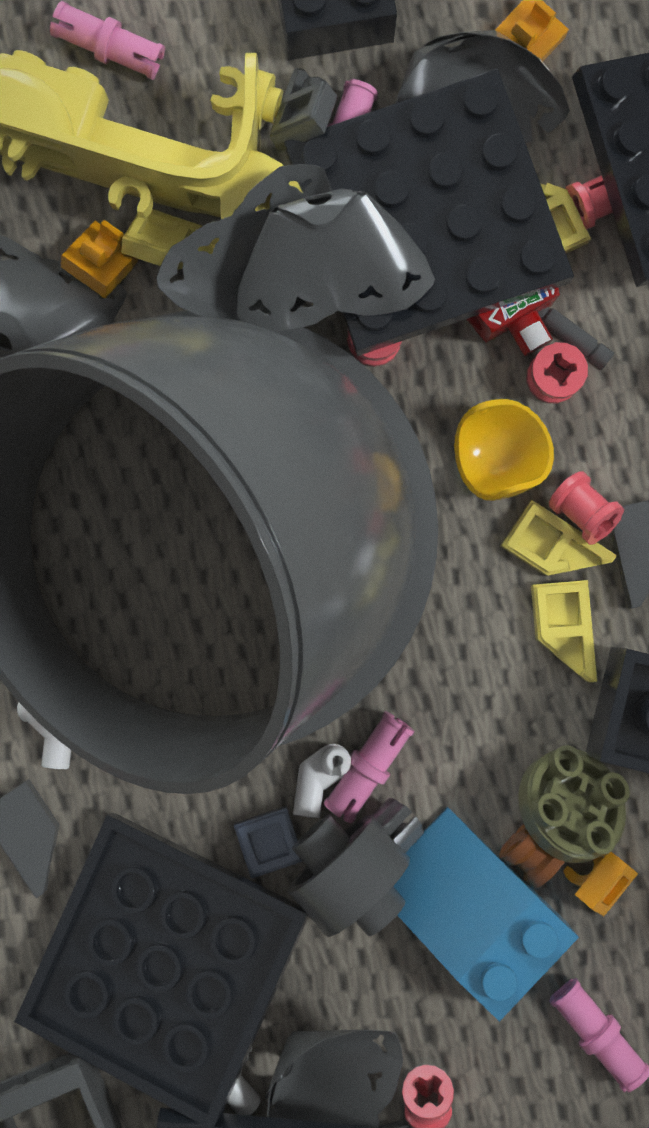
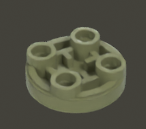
M563 745L536 759L526 769L519 786V809L523 823L530 836L546 853L565 862L584 863L610 853L619 842L625 827V803L629 799L630 790L624 777L616 772H610L601 761L587 755V752L570 745Z

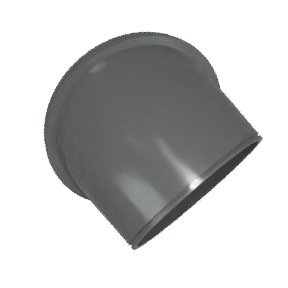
M180 311L152 318L100 326L0 358V680L34 719L62 744L99 769L123 781L143 788L178 794L209 792L226 787L243 778L279 746L301 739L335 721L367 696L395 665L413 636L432 587L438 545L436 497L430 470L422 447L406 415L390 392L352 355L325 337L304 327L273 332L242 322L241 320L201 317L189 311ZM104 386L114 389L137 403L185 444L219 486L242 523L259 559L269 587L276 616L280 645V676L274 706L243 714L208 716L170 711L145 703L124 693L91 669L70 647L55 625L38 585L32 557L31 524L36 489L44 464L55 441L84 403Z

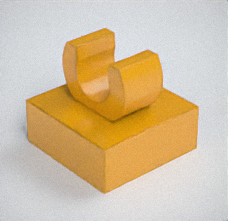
M522 0L495 29L532 52L542 62L566 38L569 31L556 18V12L543 0Z
M95 220L61 255V268L100 296L106 298L131 272L138 259L121 253L123 232L106 220H103L101 224Z
M613 852L593 859V870L587 875H579L578 872L569 866H566L563 870L566 878L580 887L574 895L602 916L607 914L638 875L634 869Z

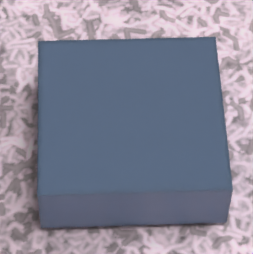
M287 806L234 824L251 879L303 862L292 850L298 838Z

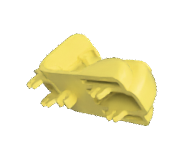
M21 50L14 51L13 55L0 53V155H2V165L5 172L12 176L17 168V161L25 162L22 165V178L26 181L33 178L42 167L110 188L108 193L109 204L115 210H119L122 199L126 194L139 197L137 213L139 217L144 219L151 214L153 202L187 212L209 214L223 219L232 216L234 211L243 202L247 193L256 184L280 166H284L279 161L260 152L261 130L265 122L274 124L282 102L283 90L275 87L276 76L274 74L259 70L257 53L245 54V75L237 68L231 66L221 67L219 72L221 82L233 85L237 91L229 98L212 94L210 101L212 109L218 114L225 116L233 115L231 141L228 149L223 152L210 151L103 119L109 99L105 89L99 84V79L86 70L77 67H68L66 71L46 66V63L39 57ZM289 182L290 186H294L302 192L298 182ZM272 193L267 196L265 203L255 208V211L270 209Z

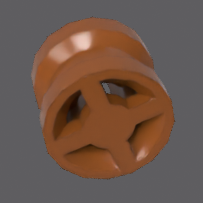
M524 823L505 842L499 852V857L508 866L516 865L523 872V880L532 889L544 885L565 863V861L551 856L540 848L530 836Z

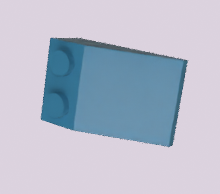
M446 807L406 852L410 857L409 866L393 886L406 901L397 916L450 974L500 1022L579 937L570 925L451 809Z

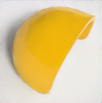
M496 399L479 403L470 408L458 424L454 443L457 468L467 488L477 497L487 501H496L516 496L542 483L551 472L554 462V447L551 436L539 416L520 402L510 399Z

